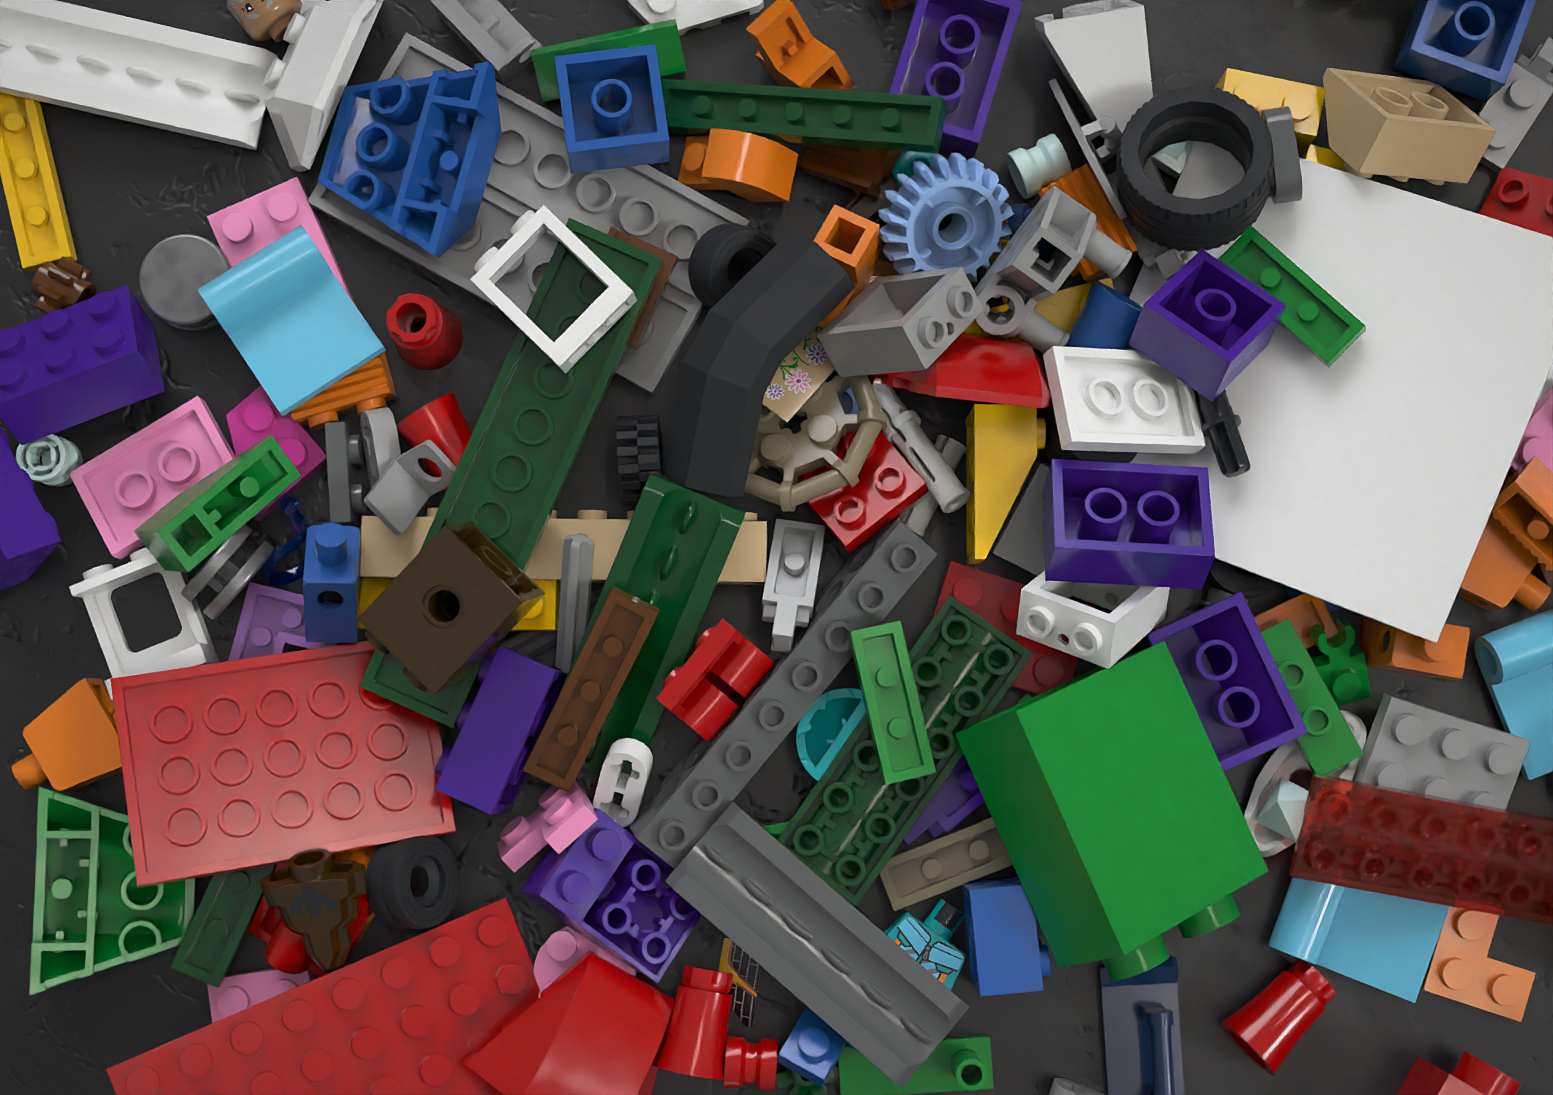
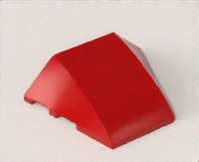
M962 332L926 370L868 375L871 383L887 384L889 387L908 389V391L935 397L1045 408L1053 405L1046 368L1029 342L1021 338L1009 337L1004 339L1001 336Z
M589 950L540 993V998L515 1020L511 1018L501 1027L503 1030L479 1052L477 1050L473 1051L463 1062L503 1095H652L658 1071L655 1065L667 1034L675 999Z

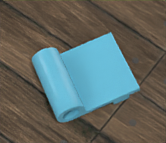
M302 225L294 228L197 289L282 416L386 351Z
M1553 608L1482 635L1475 639L1474 643L1478 665L1505 732L1531 741L1520 769L1525 781L1553 771Z
M1310 831L1268 946L1415 1003L1457 887L1365 853L1336 839Z

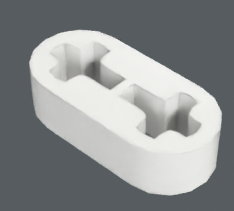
M631 738L618 739L612 743L602 765L593 800V808L600 809L622 827L630 825L635 820L652 768L653 756L650 749L644 743ZM624 760L632 762L630 775L621 772ZM615 792L624 794L622 806L613 803Z

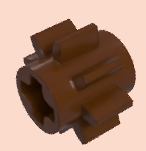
M64 256L61 257L58 265L50 261L45 262L37 270L31 283V293L40 298L35 308L48 314L51 311L61 310L94 297L96 286L87 281L91 271Z

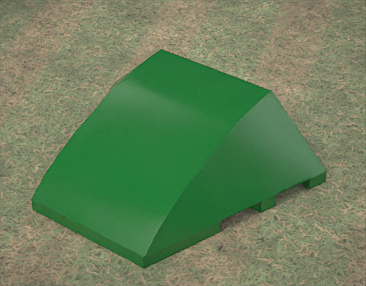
M39 786L29 996L45 991L47 988L77 978L81 979L93 975L95 972L128 961L132 962L181 945L194 918L195 878L139 888L137 886L128 815Z

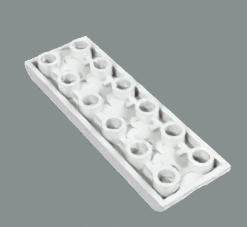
M0 0V92L248 149H257L267 108L265 98L270 89L263 85L272 62L275 58H278V55L266 49L57 0Z

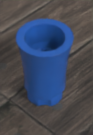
M1094 280L1064 347L1127 350L1130 346L1128 343L1143 307L1110 286Z

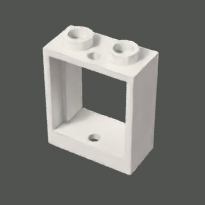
M543 205L536 213L529 210L515 222L510 230L513 236L499 250L493 247L482 255L474 266V270L477 273L470 280L566 374L628 311L637 299L634 292ZM547 230L607 287L555 342L544 334L494 285Z
M1043 571L1021 589L1016 634L1109 669L1165 619L1170 587L1045 581V571ZM1071 596H1074L1082 600L1088 601L1090 603L1099 605L1101 607L1112 610V612L1108 614L1098 609L1070 600L1069 598ZM1061 634L1068 637L1069 643L1062 639Z

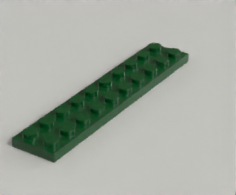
M568 219L566 227L634 292L637 301L566 374L519 329L420 551L444 526L472 521L524 573L526 572L664 263L663 258L574 219ZM558 241L526 316L555 342L607 287ZM454 594V603L460 610V602ZM376 648L359 687L451 728H456L459 714L470 698L485 658L462 682L433 695L429 690L427 692L419 690L403 674L405 666L391 652L384 654Z

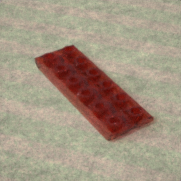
M1315 774L1312 775L1304 808L1302 826L1296 841L1288 875L1299 879L1553 925V818Z

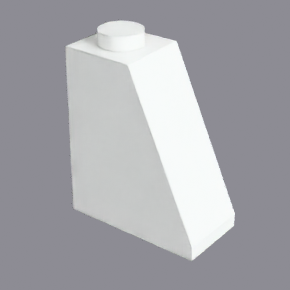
M1099 0L1063 8V18L1054 20L1053 14L1036 17V30L1092 122L1100 120L1105 116L1113 117L1123 134L1131 116L1145 102H1149L1153 98L1144 5L1131 0Z

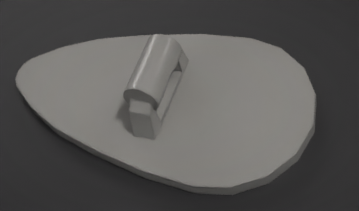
M1056 78L1050 80L1049 84L1090 166L1120 220H1123L1128 216L1102 166L1103 163L1118 152L1122 132L1116 121L1110 116H1105L1100 120L1081 126ZM1100 135L1105 139V145L1095 149L1091 140Z

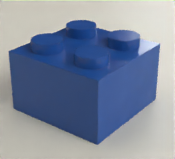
M1418 0L1393 68L1486 102L1507 82L1536 0Z
M656 44L554 56L570 174L669 162V134Z
M1019 877L974 880L961 885L963 909L966 916L965 928L971 984L979 996L1043 991L1042 976H1050L1051 973L1047 944H1042L1041 939L1038 938L1037 924L1039 922Z

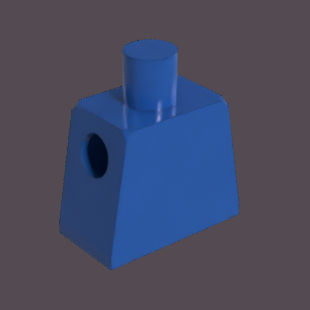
M325 523L322 525H312L307 529L303 575L306 642L358 643L359 621L357 618L360 613L362 578L360 577L361 536L360 529L355 526ZM326 591L339 593L342 596V602L335 606L324 605Z

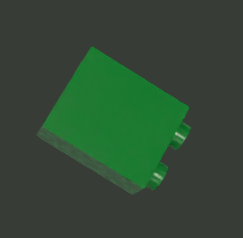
M1165 641L1123 656L1109 669L1098 666L955 734L1058 968L1102 960L1111 981L1124 980L1146 972L1170 957L1161 936L1162 933L1177 925L1183 938H1192L1232 922L1241 915L1232 892L1268 872L1267 866Z

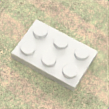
M1052 346L1043 355L1062 450L1196 454L1206 446L1192 388L1141 352L1136 350Z

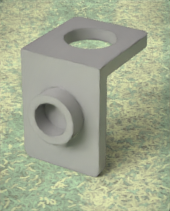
M426 440L394 458L366 495L364 502L395 535H400L405 532L428 498L449 486L457 467L433 441ZM426 458L435 462L441 469L442 476L432 477L426 474L420 468L418 459Z

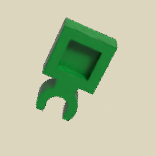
M1344 617L1337 618L1339 630L1331 639H1327L1326 633L1318 624L1313 625L1310 632L1312 641L1322 652V655L1311 659L1337 706L1371 697L1365 654L1357 644L1353 645L1355 631Z

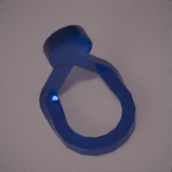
M287 492L278 498L277 502L291 519L296 536L276 550L263 566L262 573L268 583L273 586L290 584L299 580L304 575L305 558L290 570L279 573L274 572L276 565L305 541L307 529L310 527L304 520L307 518L304 509Z

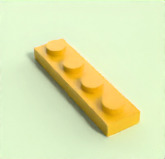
M0 92V175L22 268L30 273L37 271L48 261L58 265L63 256L72 261H77L40 101Z

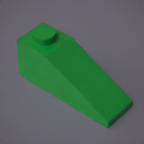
M267 436L173 498L134 530V532L165 571L189 572L302 475L273 436Z

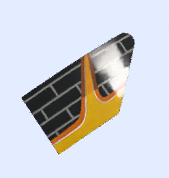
M724 938L718 970L733 974L732 986L728 993L733 995L731 1007L743 1025L750 1027L754 1022L761 965L731 939Z

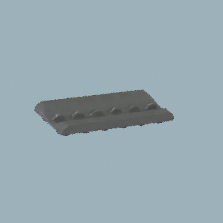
M734 802L728 806L665 880L680 896L901 1088L905 1086L936 1046L969 1009V1006Z

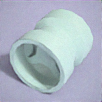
M1049 134L1038 139L1036 146L1028 150L1018 148L1006 154L1009 172L1016 188L1024 199L1037 195L1043 186L1053 183L1072 172L1063 145L1055 134Z
M55 434L25 445L19 444L16 451V461L20 468L24 469L32 480L49 486L61 487L70 484L72 479L69 473L82 466L83 463L78 447L73 442L58 437Z

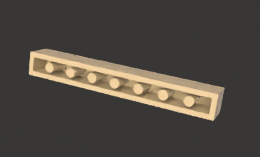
M427 508V517H415L405 532L400 535H395L377 516H362L360 577L366 579H395L419 553L439 508ZM553 510L525 574L530 579H555L561 581L564 539L568 535L582 533L588 535L594 541L592 583H605L634 511H627V519H607V511L578 510L577 519H557V511ZM746 512L716 585H765L767 575V521H757V513Z

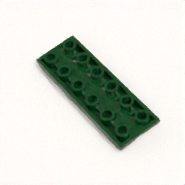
M650 473L563 687L613 586L659 608L660 611L582 768L600 776L606 755L612 743L618 739H636L647 747L649 746L665 707L656 698L663 691L662 686L667 676L675 668L683 665L746 512ZM624 760L621 772L630 775L632 762Z
M950 595L908 653L936 773L883 785L866 713L777 839L834 890L856 906L964 754L955 734L990 717L1033 655L1029 650Z

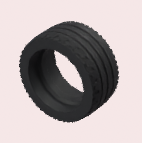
M1208 86L1179 87L1176 90L1171 89L1166 93H1161L1157 97L1151 98L1149 102H1145L1131 116L1118 146L1116 187L1120 203L1128 216L1126 217L1127 220L1135 227L1137 232H1140L1143 237L1150 239L1151 242H1156L1159 246H1165L1167 249L1173 248L1177 251L1199 252L1201 249L1208 251L1212 248L1227 245L1230 241H1235L1256 222L1269 195L1274 166L1273 144L1269 128L1265 125V120L1260 117V113L1257 110L1255 111L1251 104H1248L1244 99H1240L1239 96L1230 94L1226 90L1222 91L1219 88L1214 89ZM1185 141L1212 143L1230 152L1243 166L1245 175L1238 184L1223 194L1193 199L1176 197L1158 188L1143 172V167L1152 155L1168 145Z

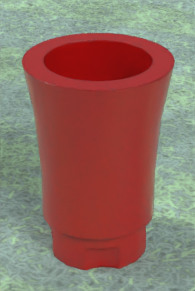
M408 293L399 296L398 300L387 310L386 322L388 332L395 341L399 355L410 366L420 370L440 369L452 362L459 353L463 342L462 326L457 316L447 307L435 303L427 296ZM426 321L424 327L414 333L415 325Z
M455 392L448 393L428 403L396 425L397 432L411 448L426 440H431L456 467L472 435ZM420 458L433 477L442 476L441 469L435 462L426 458ZM448 487L443 489L442 492L446 493Z
M1298 959L1288 971L1283 970L1265 989L1244 1007L1220 1022V1025L1231 1040L1254 1063L1268 1074L1274 1076L1289 1052L1325 1012L1324 1007L1335 998L1337 993L1318 970L1303 959Z
M691 965L684 966L683 985H678L667 1034L655 1067L695 1077L724 1080L728 1022L733 998L732 994H728L733 981L732 973Z

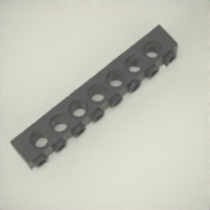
M896 519L890 521L863 542L816 597L812 618H809L808 628L795 626L791 652L773 650L770 652L768 657L775 664L746 699L738 692L731 700L739 708L711 742L700 736L639 809L633 823L628 825L636 839L675 869L853 657L848 633L878 626L938 553L904 523Z

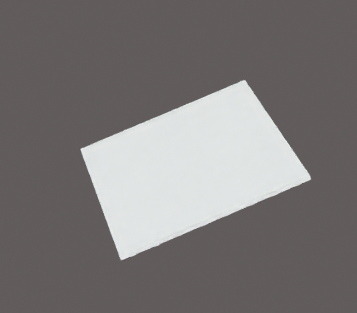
M1194 141L1172 195L1202 199L1223 194L1242 180L1245 175L1243 166L1230 152L1212 143ZM1299 158L1302 175V199L1300 201L1274 204L1269 191L1261 214L1256 222L1252 224V227L1366 326V331L1328 368L1278 323L1267 347L1225 388L1230 406L1234 414L1240 416L1242 422L1238 426V430L1251 464L1250 470L1246 473L1231 478L1223 475L1210 439L1205 436L1206 446L1196 454L1138 452L1131 463L1208 468L1215 559L1437 644L1553 364V237ZM1230 241L1227 245L1212 248L1206 252L1218 259L1235 241ZM1186 251L1180 255L1186 264L1198 252ZM1143 263L1129 298L1142 307L1167 282L1159 266L1149 271L1145 263ZM1131 345L1127 348V350H1136V351H1138L1137 349H1135V348L1132 347ZM1197 405L1198 414H1199V418H1200V422H1201V427H1202L1204 424H1203V421H1202V419H1201L1202 417H1201V414H1200V411H1199V408H1198V405Z

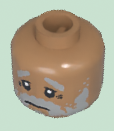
M227 0V8L253 40L265 41L273 38L275 42L283 41L285 31L294 14H300L302 2L301 0Z

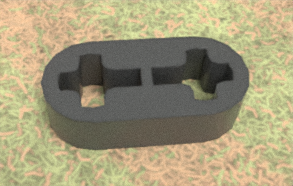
M1285 106L1262 110L1260 117L1265 120V125L1269 128L1274 152V166L1270 185L1272 201L1274 204L1300 201L1302 199V175L1290 108Z

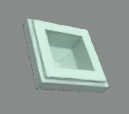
M1281 777L1256 821L1301 845L1326 800Z

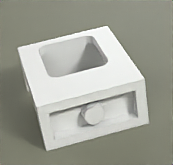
M147 547L130 554L131 562L117 568H113L112 564L92 568L82 574L84 581L69 586L72 596L81 597L84 600L112 678L220 663L196 598L190 602L181 595V591L189 583L186 572L165 571ZM159 572L163 575L180 619L182 630L177 637L135 653L128 647L111 602V593L120 586ZM108 679L104 682L110 698L113 700L111 680Z

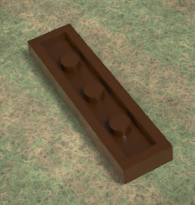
M613 586L523 771L562 790L570 791L660 611L659 608Z

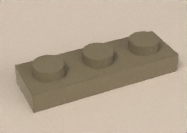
M991 816L892 855L879 875L894 911H897L1013 864Z

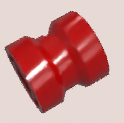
M727 1035L724 1088L739 1089L744 1084H752L759 1090L775 1091L778 1039L762 1038L756 1043L747 1042L743 1036Z

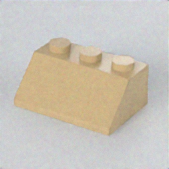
M1327 68L1323 75L1329 147L1345 160L1344 167L1359 177L1371 178L1373 174L1387 175L1401 182H1407L1409 178H1417L1435 185H1443L1445 181L1468 183L1497 131L1442 86L1431 81Z

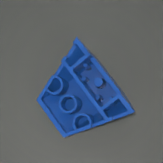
M488 61L474 64V69L450 73L443 69L433 71L432 76L412 80H404L402 77L345 87L318 182L432 255L440 258L475 225L499 141L501 124L494 65Z

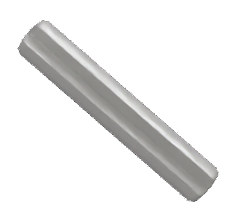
M582 533L566 536L563 545L555 665L567 674L589 623L594 541L588 535Z

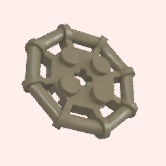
M837 374L829 382L824 381L794 414L799 417H807V420L801 423L802 430L795 434L789 428L783 429L786 421L762 404L744 492L781 506L783 512H793L799 504L847 485L853 488L860 481L857 476L881 430L887 427L888 415L881 411L868 375L840 377ZM849 387L852 389L860 410L858 414H845L839 396ZM848 432H857L844 459H839L836 456L838 452L836 446L841 436L845 439ZM826 465L832 469L798 483V476ZM768 466L778 469L784 476L781 484H778L754 473L761 467L769 469Z

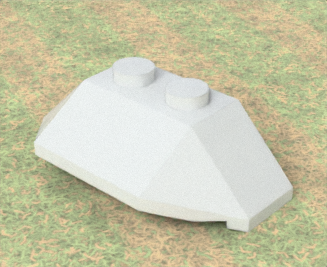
M330 0L309 8L302 15L295 13L289 22L283 40L290 44L283 60L275 58L272 62L263 85L270 88L265 98V104L291 169L298 172L310 170L344 92V88L384 0Z

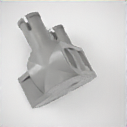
M1052 186L1039 200L975 287L974 291L984 308L977 316L976 321L984 331L993 335H999L1004 339L1014 338L1017 335L1043 354L1052 346L1064 347L1070 337L1069 333L1062 331L1034 311L1035 304L1038 301L1053 296L1082 257L1107 273L1111 279H1115L1128 264L1132 252L1123 248L1096 228L1098 223L1096 222L1097 215L1056 186ZM1041 237L1057 247L1047 262L1039 257L1037 243ZM1002 295L1008 297V310L998 313L990 311L988 300L991 297L999 298Z

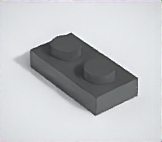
M345 421L324 423L330 521L341 526H361L360 514L367 513L368 507L364 502V498L367 495L364 483L358 484L357 464L364 463L361 434H355V428Z

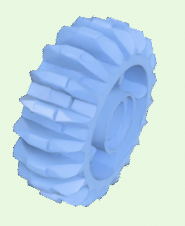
M951 153L948 160L940 154H932L929 168L921 161H913L914 175L911 178L904 173L897 174L898 181L902 184V187L898 192L894 190L885 191L886 198L892 202V206L878 210L879 217L888 223L880 228V238L887 242L882 249L884 255L890 261H894L893 268L899 274H908L962 266L969 282H977L976 269L982 266L988 270L992 265L989 260L993 252L1000 254L1003 251L1004 246L998 242L999 238L1013 234L1010 227L1002 222L1014 214L1011 206L1004 202L1009 197V194L1005 187L998 184L999 179L995 172L989 168L985 169L983 167L984 164L975 158H969L966 161V158L959 153ZM952 213L950 224L945 229L938 231L940 221L946 215Z

